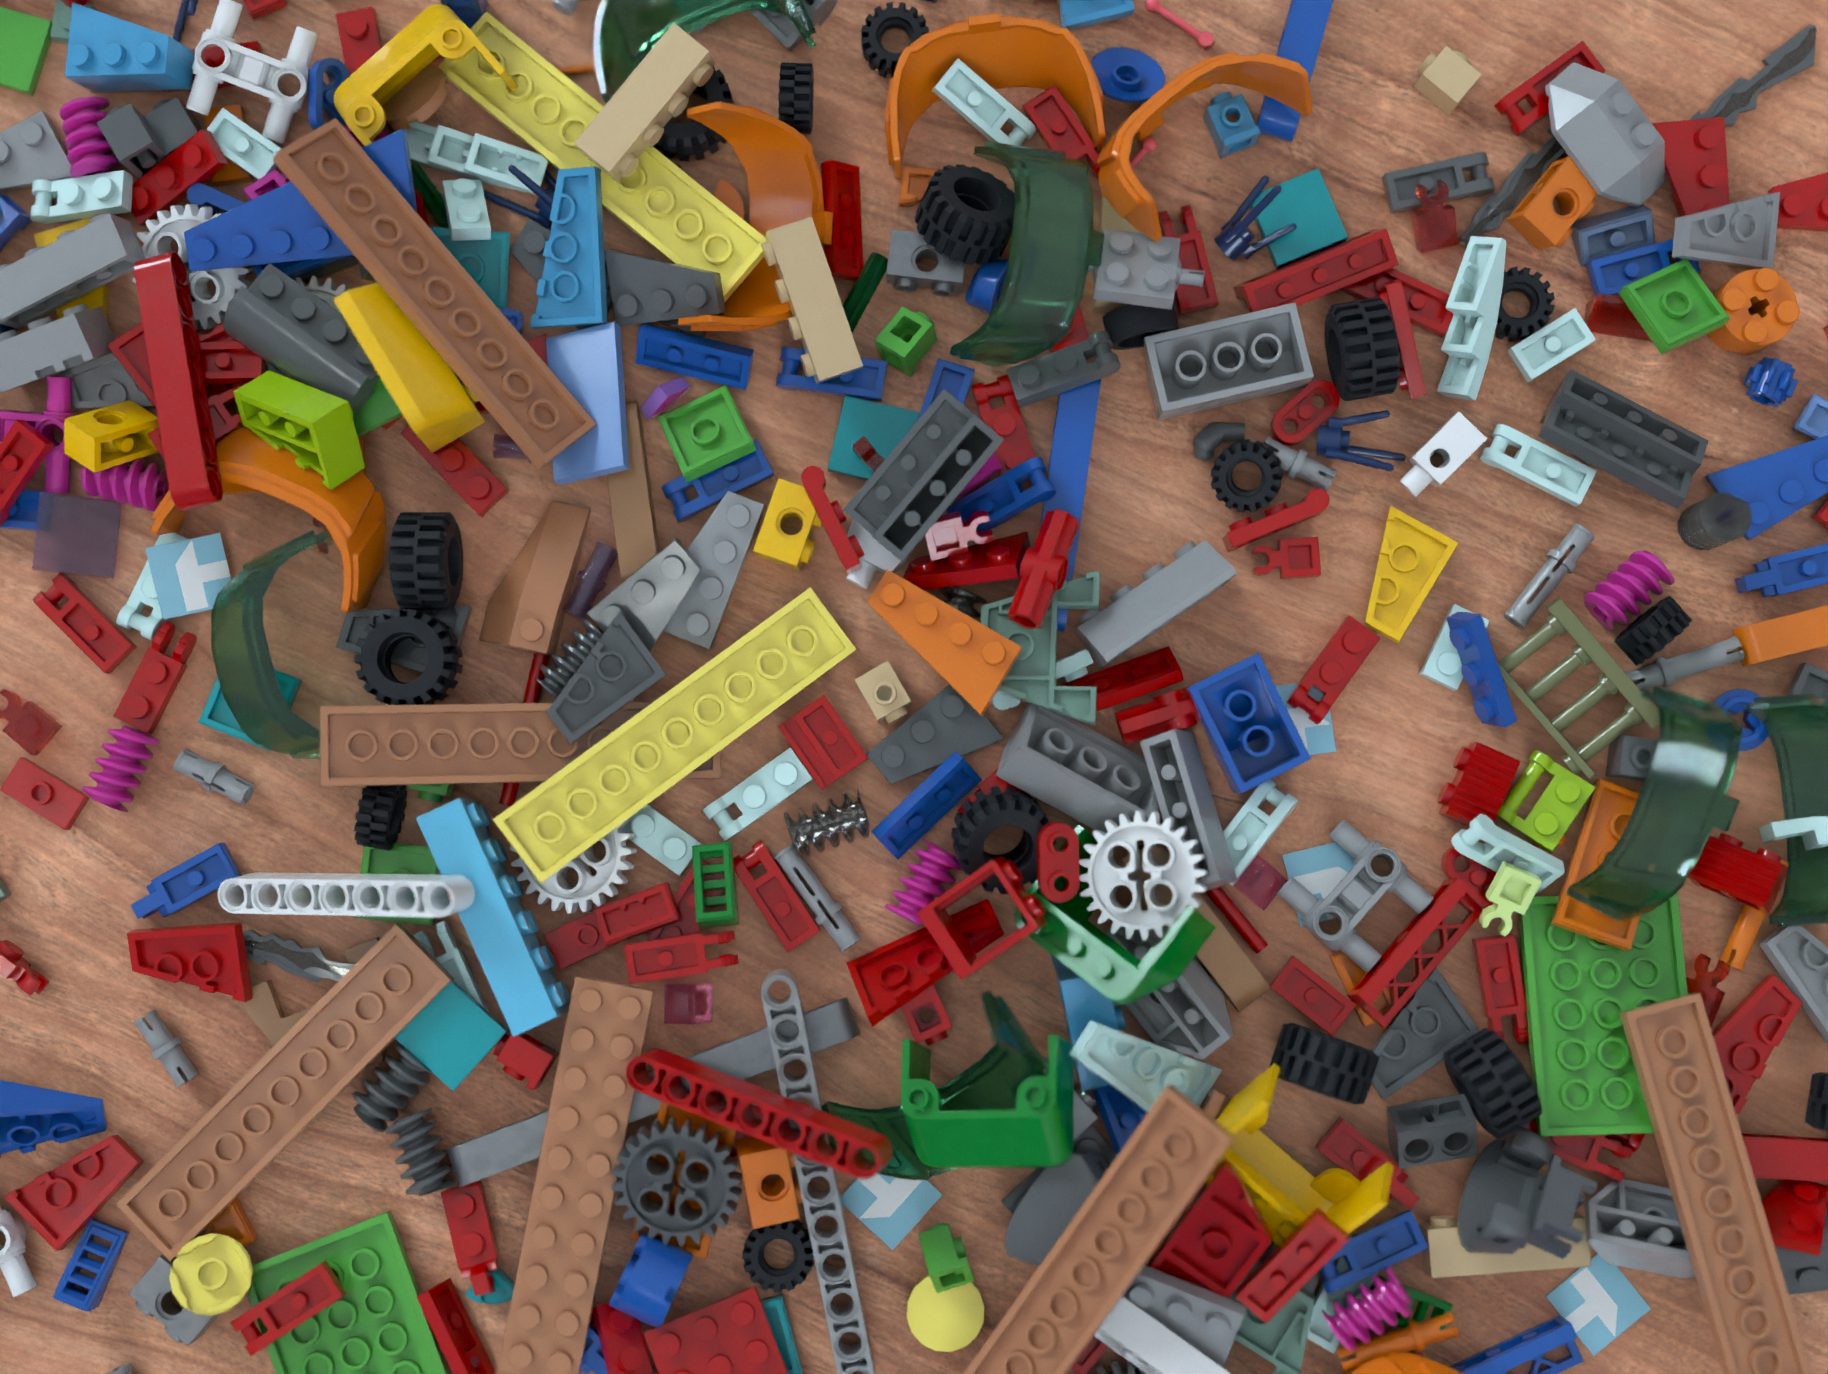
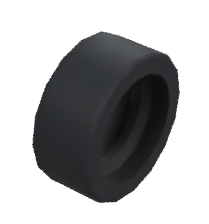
M1174 303L1172 310L1126 304L1108 312L1102 318L1105 331L1109 332L1113 342L1111 349L1115 350L1143 347L1144 337L1179 329Z

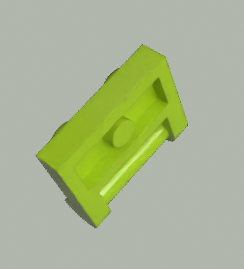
M1534 749L1528 758L1529 765L1502 803L1496 819L1552 854L1596 787L1559 765L1543 752ZM1545 772L1553 777V779L1524 820L1515 813L1541 774Z

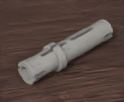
M1575 523L1558 547L1549 550L1546 554L1547 561L1527 584L1510 609L1504 613V617L1516 627L1524 629L1528 621L1547 600L1566 573L1571 574L1574 571L1576 560L1584 552L1588 544L1594 540L1595 536L1584 526ZM1568 549H1571V552L1565 558L1562 564L1558 567V569L1555 572H1552V569L1558 563L1561 557L1565 554V552ZM1545 580L1546 584L1544 585V587L1540 590V592L1533 599V601L1530 604H1527L1529 598L1533 595V593L1540 586V584Z
M1733 636L1730 639L1669 659H1665V657L1654 659L1651 665L1628 672L1625 671V673L1632 681L1639 680L1634 682V684L1641 692L1660 685L1666 688L1674 685L1675 680L1735 661H1741L1744 659V651L1733 650L1727 652L1742 646L1739 639Z
M794 844L789 845L773 857L816 915L814 921L818 926L821 924L824 926L840 948L841 953L861 939V936L857 934L842 913L843 906L841 903L834 902L815 873L796 850ZM796 868L799 870V872H800L801 875L804 877V879L806 880V882H807V883L809 884V886L812 888V890L814 891L815 895L812 893V891H811L810 888L807 886V884L805 883V881H804V880L802 879V877L799 875V873L797 872ZM820 901H821L822 904L825 906V908L827 909V911H825V909L823 908V906L820 904ZM830 915L833 917V919L835 920V922L838 924L839 928H838V927L836 926V924L833 922V920L831 919Z

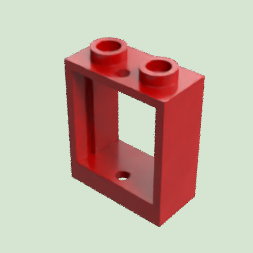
M1004 857L991 860L917 912L960 980L972 976L1048 924L1043 917L1045 914L1043 905L1034 894L1028 895L1020 883L1023 880L1021 872L1011 860L1006 862ZM996 874L1028 923L977 958L946 909Z

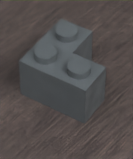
M178 97L157 103L152 111L144 116L131 103L126 106H118L111 109L105 118L97 122L119 162L139 179L201 130L191 111L186 108V105Z

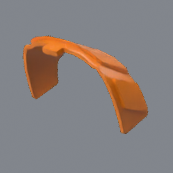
M1000 13L969 16L968 20L958 21L922 35L911 43L909 47H905L898 59L894 76L890 79L885 111L888 163L894 166L895 178H901L904 150L912 125L934 102L942 100L932 89L957 58L993 89L1027 87L1047 90L1055 85L1067 104L1079 116L1087 134L1096 146L1095 151L1097 154L1101 152L1105 141L1103 92L1089 57L1085 54L1076 37L1067 28H1060L1058 25L1042 19L1009 15L1000 16Z
M1229 52L1205 59L1179 74L1122 122L1102 147L1097 159V164L1101 166L1098 177L1101 191L1110 205L1138 231L1154 242L1159 241L1162 238L1155 201L1143 188L1133 173L1129 162L1133 136L1143 141L1164 123L1162 112L1185 96L1209 88L1214 84L1237 85L1258 91L1291 107L1300 114L1308 116L1312 112L1308 72L1299 63L1265 53L1238 55L1235 52Z
M713 102L687 109L688 118L704 124L731 144L746 170L749 190V225L765 237L769 230L812 216L822 248L824 245H831L833 212L824 211L822 178L813 155V145L805 136L792 126L752 106ZM764 256L726 302V312L678 318V325L691 326L690 331H749L775 326L777 322L785 321L793 316L788 302L781 303L774 283V281L779 280L775 265L768 266Z
M247 427L237 428L220 440L215 446L221 482L244 485L274 496L305 510L322 522L341 552L343 563L341 611L351 613L365 608L369 603L377 576L382 569L386 529L385 506L382 494L374 489L373 483L361 470L330 490L322 484L324 477L311 467L303 470L295 464L297 456L284 447L276 450ZM170 490L159 503L151 517L155 521L150 532L155 535L178 532L183 526L187 511H180L176 507Z

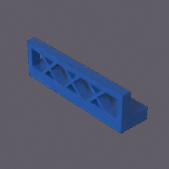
M1558 1315L1448 1367L1463 1374H1507L1509 1369L1533 1359L1528 1374H1558L1583 1362V1359L1574 1342V1339L1578 1337L1572 1324L1561 1315ZM1565 1344L1570 1354L1555 1362L1543 1357L1544 1353ZM1540 1363L1547 1365L1539 1369Z

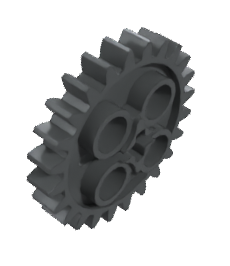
M671 1117L667 1128H664L662 1123L656 1119L651 1127V1132L646 1127L641 1126L637 1133L638 1139L633 1136L628 1138L625 1143L627 1149H621L616 1158L620 1164L615 1165L612 1174L619 1178H617L611 1188L614 1191L622 1192L615 1201L616 1206H628L623 1219L626 1220L632 1217L638 1219L634 1227L635 1231L646 1226L649 1228L648 1238L653 1239L657 1233L662 1234L664 1245L668 1244L671 1236H676L680 1247H682L688 1235L691 1236L696 1244H699L703 1231L712 1238L717 1230L716 1224L721 1227L727 1225L729 1219L727 1214L734 1215L738 1205L734 1200H739L742 1189L736 1185L740 1184L743 1176L742 1173L733 1171L737 1168L739 1158H727L732 1145L725 1144L719 1147L717 1144L720 1132H716L708 1137L705 1135L706 1123H703L696 1131L692 1129L691 1118H687L683 1127H678L675 1117ZM679 1150H684L686 1155L679 1180L681 1188L676 1197L675 1213H670V1199L675 1186V1178L673 1176L679 1163ZM662 1154L668 1159L669 1163L660 1164L654 1160L652 1155ZM701 1162L707 1166L709 1171H696L691 1163ZM646 1192H657L663 1200L654 1201L648 1197ZM685 1200H696L701 1204L702 1208L693 1209L686 1204Z

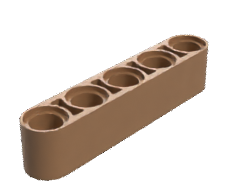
M638 401L625 402L630 469L607 474L622 582L660 552Z
M1144 843L1138 847L1141 864L1143 861ZM1160 843L1156 844L1152 851L1153 859L1160 865L1168 864L1170 860L1169 854ZM1130 854L1122 859L1125 866L1130 862ZM1142 864L1141 869L1135 871L1134 875L1135 878L1142 879L1144 890V881L1151 879V873L1145 872ZM1165 884L1157 885L1154 893L1155 898L1159 903L1169 905L1173 899L1172 890ZM1195 892L1194 896L1202 902V905L1199 908H1192L1216 927L1195 955V958L1229 1002L1240 1013L1267 992L1270 986L1200 894Z

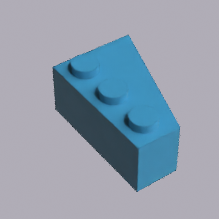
M72 2L65 77L91 92L191 90L193 69L191 68L195 52L168 35Z
M1051 954L1052 963L1057 974L1060 989L1058 991L1061 1003H1063L1070 1044L1073 1046L1076 1044L1090 1020L1118 1031L1125 1029L1121 1007H1114L1113 1001L1105 997ZM1074 1059L1082 1091L1109 1085Z

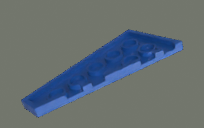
M401 129L362 149L417 212L407 130ZM292 182L286 183L184 232L190 272L355 256Z

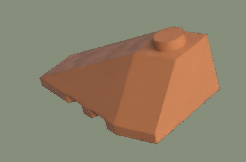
M557 501L551 502L489 600L479 637L480 641L549 657L553 653L556 654L591 512L590 509Z

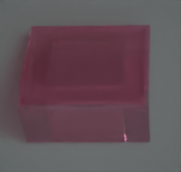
M1257 855L1233 887L1264 911L1288 880L1266 860Z
M664 984V1023L701 1024L712 1022V984Z

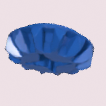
M1745 689L1730 690L1713 701L1711 711L1707 715L1711 727L1709 733L1715 736L1719 741V745L1734 751H1747L1758 747L1766 740L1772 726V715L1767 703L1758 694ZM1746 710L1743 721L1747 724L1748 729L1738 727L1731 731L1734 720L1728 712L1738 714Z

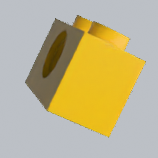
M127 400L64 419V453L94 473L158 453V450L147 435L159 427L158 417L132 400Z
M778 478L753 549L757 557L798 571L802 562L808 564L812 557L816 542L810 539L814 527H822V523L803 486ZM790 517L801 519L803 521L802 530L795 535L784 533L782 525L786 519Z

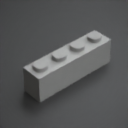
M111 213L96 215L90 219L88 225L78 230H70L60 234L57 237V241L45 247H37L27 251L24 254V258L13 264L1 265L0 324L19 329L134 270L135 262L143 260L145 257L130 221Z
M1172 729L1140 741L1163 822L1168 817H1173L1174 825L1172 829L1174 831L1186 826L1188 830L1183 839L1186 842L1198 839L1199 842L1191 850L1193 854L1200 853L1206 856L1196 864L1197 868L1206 869L1209 874L1199 877L1197 882L1208 887V891L1238 881L1193 732Z

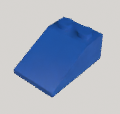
M1259 653L1187 687L1216 760L1233 793L1241 794L1311 759Z

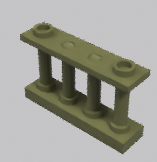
M1556 597L1546 605V608L1552 613L1545 618L1548 622L1500 661L1497 660L1504 682L1564 749L1566 753L1561 759L1574 774L1577 775L1583 771L1590 779L1595 773L1587 761L1637 723L1640 726L1646 721L1653 729L1665 718L1559 597ZM1568 632L1577 642L1572 647L1574 652L1524 691L1509 673L1558 633L1562 636ZM1594 662L1603 672L1598 677L1599 682L1552 720H1549L1535 702L1585 663L1588 666ZM1620 691L1629 702L1624 707L1626 711L1575 750L1561 732L1611 693L1614 696Z

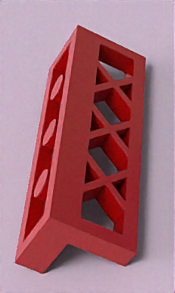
M1375 229L1248 280L1233 288L1237 297L1245 298L1250 313L1294 302L1297 307L1395 267L1399 263L1387 229Z
M1459 878L1448 879L1441 884L1432 895L1434 899L1419 915L1416 914L1382 953V957L1364 974L1346 995L1381 1028H1385L1480 916L1482 909L1465 895L1470 888ZM1457 903L1469 912L1459 924H1446V915ZM1447 929H1454L1447 937ZM1434 930H1439L1440 947L1435 953H1422L1421 945ZM1410 958H1414L1416 972L1414 978L1410 982L1397 983L1396 974ZM1422 958H1430L1423 966ZM1390 987L1391 1005L1381 1014L1371 1003L1384 988ZM1397 987H1405L1403 991L1398 995Z

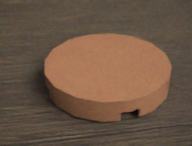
M429 64L382 105L386 113V122L389 126L397 130L410 129L411 126L408 123L417 120L419 123L426 121L441 107L448 94V89L445 85L449 83V79L435 64Z

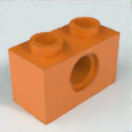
M1568 156L1552 162L1506 221L1538 250L1552 246L1559 247L1572 234L1573 230L1570 227L1576 219L1582 218L1594 207L1596 203L1594 197L1597 193ZM1554 198L1560 203L1561 210L1559 214L1553 208Z
M755 1137L735 1141L752 1228L757 1229L800 1219L797 1204L803 1203L799 1180H792L790 1168L796 1167L793 1152ZM770 1174H777L780 1176L778 1180L773 1183L762 1182L763 1179Z

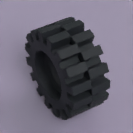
M893 2L886 3L885 10L878 6L874 9L875 15L869 14L866 17V25L862 26L861 42L865 61H869V67L873 71L876 68L879 69V75L886 77L887 73H891L893 78L898 59L902 52L890 53L883 48L881 38L887 30L892 28L904 30L910 37L909 46L919 37L929 32L924 16H918V10L913 6L910 10H907L906 3L899 2V8H893Z
M781 62L778 95L779 120L792 126L801 134H811L814 107L813 64Z
M1512 267L1507 272L1504 270L1502 294L1495 329L1498 332L1496 338L1502 340L1506 336L1509 337L1508 342H1515L1518 338H1521L1522 341L1540 330L1550 319L1548 316L1553 312L1555 306L1550 305L1555 299L1554 292L1548 293L1547 289L1551 285L1548 280L1544 283L1539 280L1542 277V274L1539 272L1531 275L1529 274L1531 268L1524 267L1521 271H1518V267ZM1519 291L1526 295L1530 303V310L1525 317L1514 318L1504 311L1502 300L1507 292Z
M1250 439L1239 443H1232L1217 457L1211 470L1213 480L1211 486L1212 490L1215 489L1217 492V499L1219 501L1222 499L1226 503L1225 506L1231 509L1233 507L1237 509V512L1242 513L1245 510L1255 512L1261 507H1266L1275 498L1282 484L1283 469L1280 466L1281 460L1279 456L1276 457L1273 453L1274 450L1270 446L1267 448L1263 445V442L1258 440L1250 442ZM1248 461L1260 468L1262 481L1257 488L1242 490L1235 485L1232 472L1237 464Z
M1668 596L1657 602L1655 606L1650 607L1637 620L1629 624L1627 629L1623 630L1614 642L1635 665H1638L1646 659H1650L1656 652L1661 651L1665 645L1671 643L1676 636L1684 631L1683 629L1689 626L1692 619L1671 596Z
M406 785L366 786L363 788V797L359 799L358 806L360 807L355 817L357 823L354 825V831L356 832L354 837L357 845L388 851L393 849L394 843L398 840V833L402 829L401 822L404 821L405 817L403 813L407 805V801H405L407 797Z
M798 1220L796 1222L787 1221L751 1230L744 1244L742 1259L745 1262V1272H749L751 1275L750 1280L754 1284L758 1282L762 1285L761 1289L765 1291L770 1288L774 1289V1293H781V1290L787 1289V1291H790L797 1284L805 1281L806 1276L811 1271L814 1255L809 1230H805L802 1227L803 1223ZM774 1239L786 1240L794 1250V1260L789 1266L782 1269L771 1267L764 1258L766 1244Z

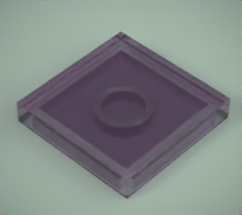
M40 492L32 570L114 578L122 504L113 500Z

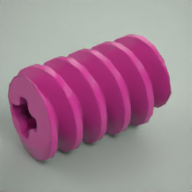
M76 98L63 105L60 109V117L64 121L62 130L67 135L65 146L70 150L67 154V159L72 165L70 167L72 178L114 172L110 171L109 168L119 165L117 157L107 156L113 150L109 143L104 141L106 138L97 125V122L105 118L107 114L106 112H99L109 107V101L105 98Z
M140 458L134 460L131 467L130 462L95 473L82 466V486L87 495L90 496L100 495L102 499H115L117 503H130L131 506L137 508L144 506L146 510L155 512L159 503L169 491L166 469L159 475V465L155 462H151L146 471L144 460Z
M1645 550L1635 551L1630 555L1629 561L1619 564L1618 572L1613 571L1607 575V582L1601 581L1596 585L1595 592L1590 591L1584 596V603L1590 614L1602 626L1610 631H1614L1613 621L1623 626L1629 623L1624 614L1625 611L1634 616L1640 613V609L1635 603L1637 600L1646 606L1652 603L1647 593L1648 590L1656 595L1663 593V589L1658 581L1661 580L1667 585H1672L1674 578L1657 556Z
M123 726L122 729L108 730V733L116 739V743L102 744L101 747L110 756L109 758L95 759V762L103 768V772H90L88 776L97 785L96 787L83 786L82 790L91 799L101 804L128 812L120 802H133L134 795L126 788H138L141 783L132 773L142 774L146 772L147 767L139 759H152L153 753L145 744L158 745L159 740L139 730Z
M923 838L922 840L930 849L928 851L916 849L915 854L922 861L921 865L909 863L907 866L915 875L914 878H900L907 891H893L892 895L897 899L899 905L886 904L885 906L888 910L916 925L924 924L917 912L934 901V896L940 897L947 892L941 885L942 882L955 883L956 879L949 872V869H963L956 856Z
M1390 1266L1386 1268L1389 1281L1384 1282L1377 1275H1374L1372 1277L1375 1287L1373 1291L1364 1284H1360L1359 1289L1362 1298L1358 1300L1351 1293L1347 1292L1345 1294L1348 1304L1346 1308L1337 1301H1333L1332 1306L1335 1315L1331 1317L1322 1310L1335 1336L1351 1352L1358 1349L1356 1337L1364 1343L1371 1341L1369 1328L1379 1335L1385 1332L1382 1319L1392 1326L1398 1324L1396 1310L1406 1318L1412 1315L1409 1302L1413 1303Z

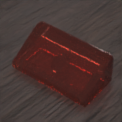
M1599 293L1586 304L1584 322L1591 332L1652 342L1621 297Z

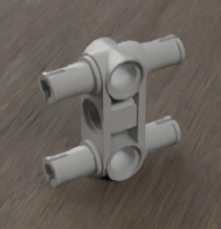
M1343 819L1330 833L1329 837L1355 859L1353 861L1355 866L1325 899L1322 897L1317 899L1293 877L1285 883L1277 894L1303 916L1301 919L1303 925L1311 931L1317 940L1323 942L1332 951L1335 950L1337 952L1340 949L1367 973L1382 955L1355 932L1357 930L1355 927L1357 923L1385 892L1389 894L1392 891L1418 915L1434 897L1407 874L1409 872L1408 866L1400 860L1395 851L1386 848L1374 839L1370 842ZM1374 857H1384L1389 861L1391 872L1388 876L1381 877L1372 871L1371 861ZM1332 914L1338 919L1339 930L1336 934L1327 935L1321 931L1319 919L1322 915Z

